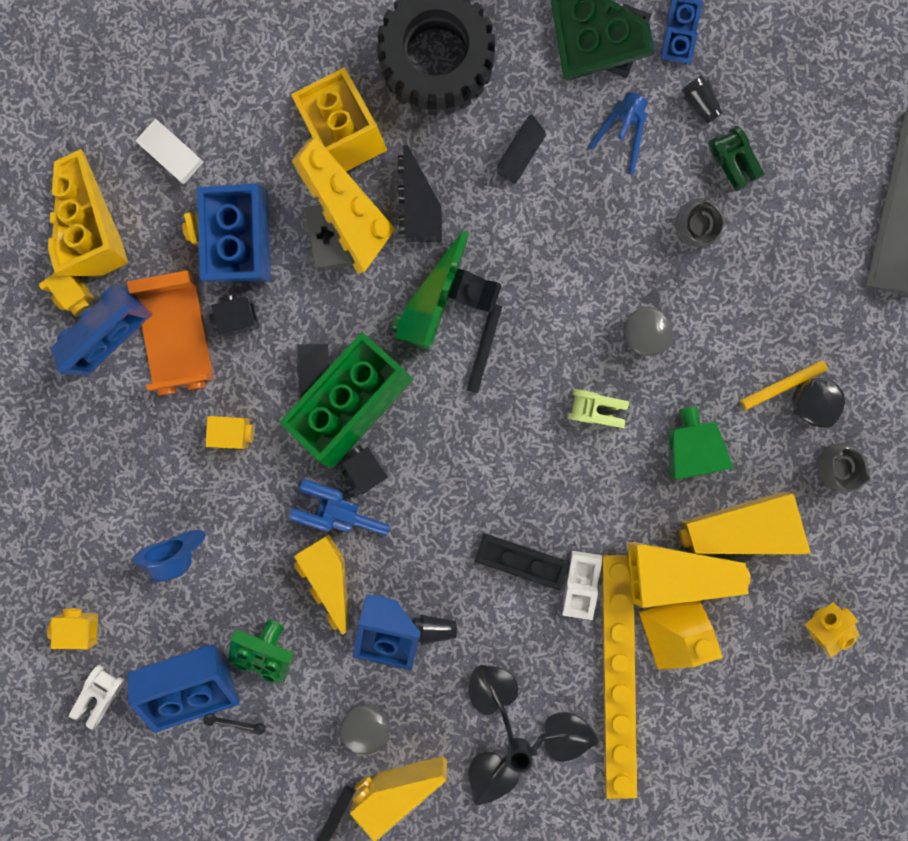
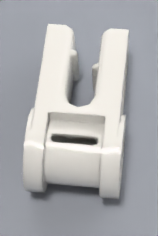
M97 665L85 681L83 690L73 706L69 717L75 720L78 719L89 708V703L95 697L97 704L90 711L91 715L86 722V727L93 730L101 721L111 702L118 695L125 680L121 677L116 679L106 673L104 667Z

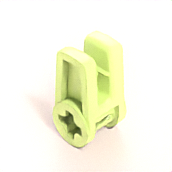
M573 389L572 395L575 397L572 412L568 413L567 419L618 428L625 427L624 419L613 417L611 414L607 416L597 413L596 409L598 406H605L613 410H627L629 401Z

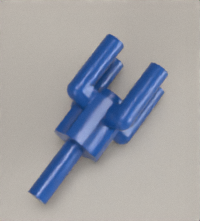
M303 478L298 491L320 498L321 502L316 515L292 508L288 520L323 532H328L334 528L349 533L352 525L387 536L389 524L357 514L359 505L342 499L341 491Z

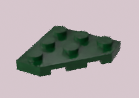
M551 0L563 79L566 81L655 55L650 24L613 0Z

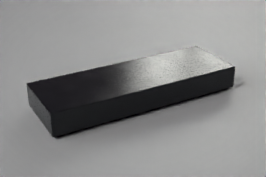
M483 533L474 560L476 563L559 591L570 564L565 559L487 533Z

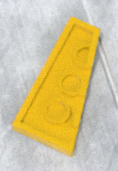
M316 137L308 139L291 161L311 195L319 199L324 209L322 213L328 223H333L341 237L338 241L344 251L348 250L355 262L352 265L357 273H363L385 245L395 228Z

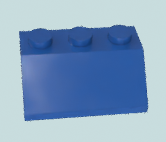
M259 184L197 187L200 280L227 283L271 282L268 191Z
M120 285L109 287L102 293L101 300L94 307L87 308L80 314L79 321L72 328H67L58 335V341L51 347L58 371L61 374L90 375L152 316L151 312L136 296L129 294L128 288Z
M215 644L203 646L197 650L173 656L167 660L128 672V705L154 733L204 717L207 714H213L240 705L226 659Z

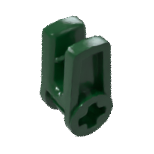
M738 125L732 127L729 133L720 139L713 138L709 141L710 152L716 162L720 164L735 191H739L747 185L744 177L745 174L741 172L735 157L738 158L743 167L742 170H745L751 181L758 180L764 176V172L750 146L747 135ZM733 143L732 146L728 148L725 147L726 145Z

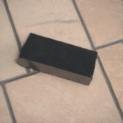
M528 115L497 166V174L514 184L518 182L546 137L545 130L533 115Z

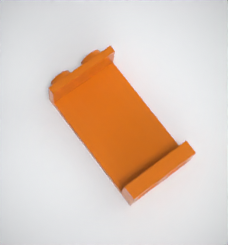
M187 270L127 281L129 294L136 296L152 314L142 324L152 383L146 384L147 391H157L158 396L177 393L176 387L187 386L188 390L206 388V382L214 381L195 274Z

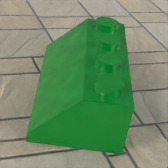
M361 332L279 423L320 463L333 469L408 387L414 378Z

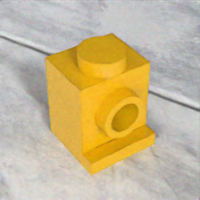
M54 272L39 284L42 290L53 293L51 299L62 311L72 312L75 317L80 316L84 310L90 308L89 303L95 299L78 276H57Z

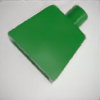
M697 406L679 409L682 427L668 430L670 478L677 480L733 469L717 423L714 421L700 423Z

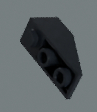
M403 145V155H398V174H404V185H398L399 204H404V216H399V234H405L406 242H442L441 205L409 146Z

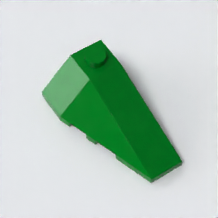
M462 231L404 308L403 314L396 315L392 331L396 332V340L431 351L456 270L459 267L469 238V232Z

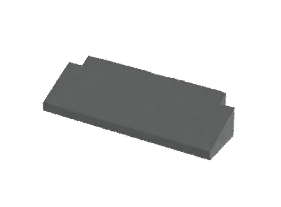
M907 108L866 287L908 296Z

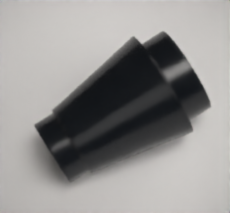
M700 75L681 89L685 95L683 99L707 123L723 113L710 80H705L703 75Z
M422 614L420 617H413L412 622L420 631V645L456 639L457 624L455 620Z

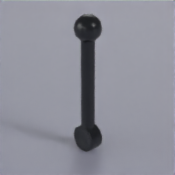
M207 714L203 718L207 726L217 723L252 730L257 735L263 734L266 730L263 723L249 724L219 718L215 714Z

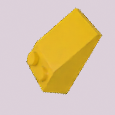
M345 67L291 94L312 137H316L345 171L387 151L378 126Z
M442 756L381 771L372 778L369 776L364 777L355 787L356 792L352 797L353 803L350 810L351 816L373 841L378 840L447 781V760Z

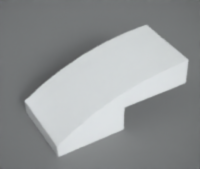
M156 118L136 140L142 148L183 184L204 163Z
M578 551L571 552L564 595L563 616L593 620L598 596L597 585L603 560L602 555Z

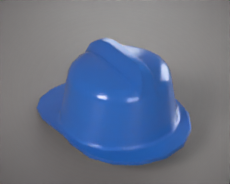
M191 530L166 541L147 546L135 555L134 563L139 567H145L154 582L177 578L189 569L192 563L191 552L202 544L206 535L202 530Z

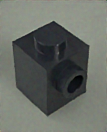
M236 294L227 295L219 298L220 303L211 305L213 313L209 314L212 329L218 331V334L227 337L260 328L253 300L248 296L237 298Z
M359 445L345 454L348 460L342 463L345 468L342 474L352 487L356 484L362 494L390 476L370 446L363 449Z

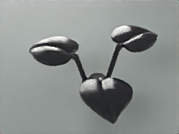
M487 665L477 666L469 679L471 703L477 711L484 715H491L498 709L500 710L509 743L506 747L507 755L503 758L497 753L485 752L475 757L469 766V782L475 805L495 801L513 790L519 781L520 773L526 772L531 768L533 763L532 756L538 754L537 750L544 740L547 754L554 760L565 762L580 757L588 749L599 744L596 733L581 717L568 712H559L546 719V733L538 737L533 747L530 746L527 740L515 738L504 707L512 704L517 698L518 684L515 677L503 668Z

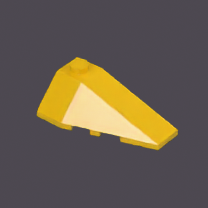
M80 149L54 161L52 195L55 196L54 212H50V222L53 224L52 238H48V251L55 274L57 276H103L129 264L121 237L84 152Z

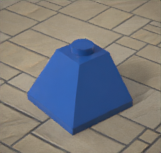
M366 594L358 623L353 657L412 670L420 631L396 600L388 599L381 595Z

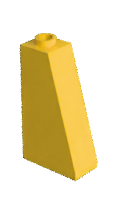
M785 491L681 521L683 529L679 530L684 548L688 547L695 554L811 553L794 493Z
M627 542L632 600L634 604L642 608L749 594L750 573L746 568V563L643 543Z

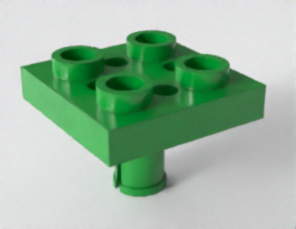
M267 620L259 638L237 629L235 630L230 640L228 661L232 662V665L238 670L244 672L251 670L259 673L260 677L268 682L277 683L279 681L285 683L294 653L276 646L284 626L277 621Z

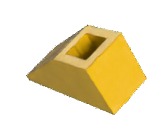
M328 534L298 552L294 556L296 559L294 566L302 578H308L312 585L310 592L318 604H324L328 611L326 618L334 630L339 629L343 635L349 628L345 559Z

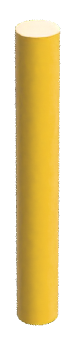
M821 360L741 399L740 402L744 410H748L828 371L827 365Z

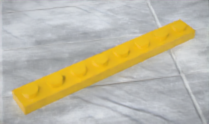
M602 555L605 795L607 799L637 798L635 629L628 555Z

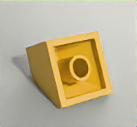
M700 600L655 606L639 611L658 670L691 668L723 658L714 629Z

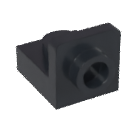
M457 269L447 298L472 309L492 313L501 284L485 280L466 270Z

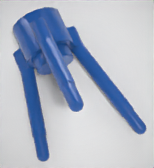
M626 93L623 101L616 103L613 112L589 144V149H594L618 115H620V121L623 122L618 138L621 140L624 139L629 126L635 125L637 122L629 166V174H634L643 126L648 115L644 112L648 101L639 94Z

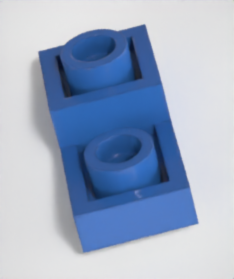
M671 0L660 59L691 64L703 1Z

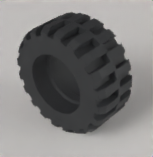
M396 0L394 2L395 10H387L383 17L384 26H379L377 34V55L386 86L390 92H395L396 99L403 105L409 103L411 110L420 113L422 108L428 110V115L437 116V110H445L447 115L455 113V107L459 105L462 109L471 105V99L473 97L478 98L483 93L484 85L489 83L492 75L496 43L495 35L492 34V23L489 17H484V9L478 2L472 5L470 3L471 0ZM429 29L448 30L457 35L464 43V61L455 70L444 75L422 73L409 62L407 51L411 41L418 34Z

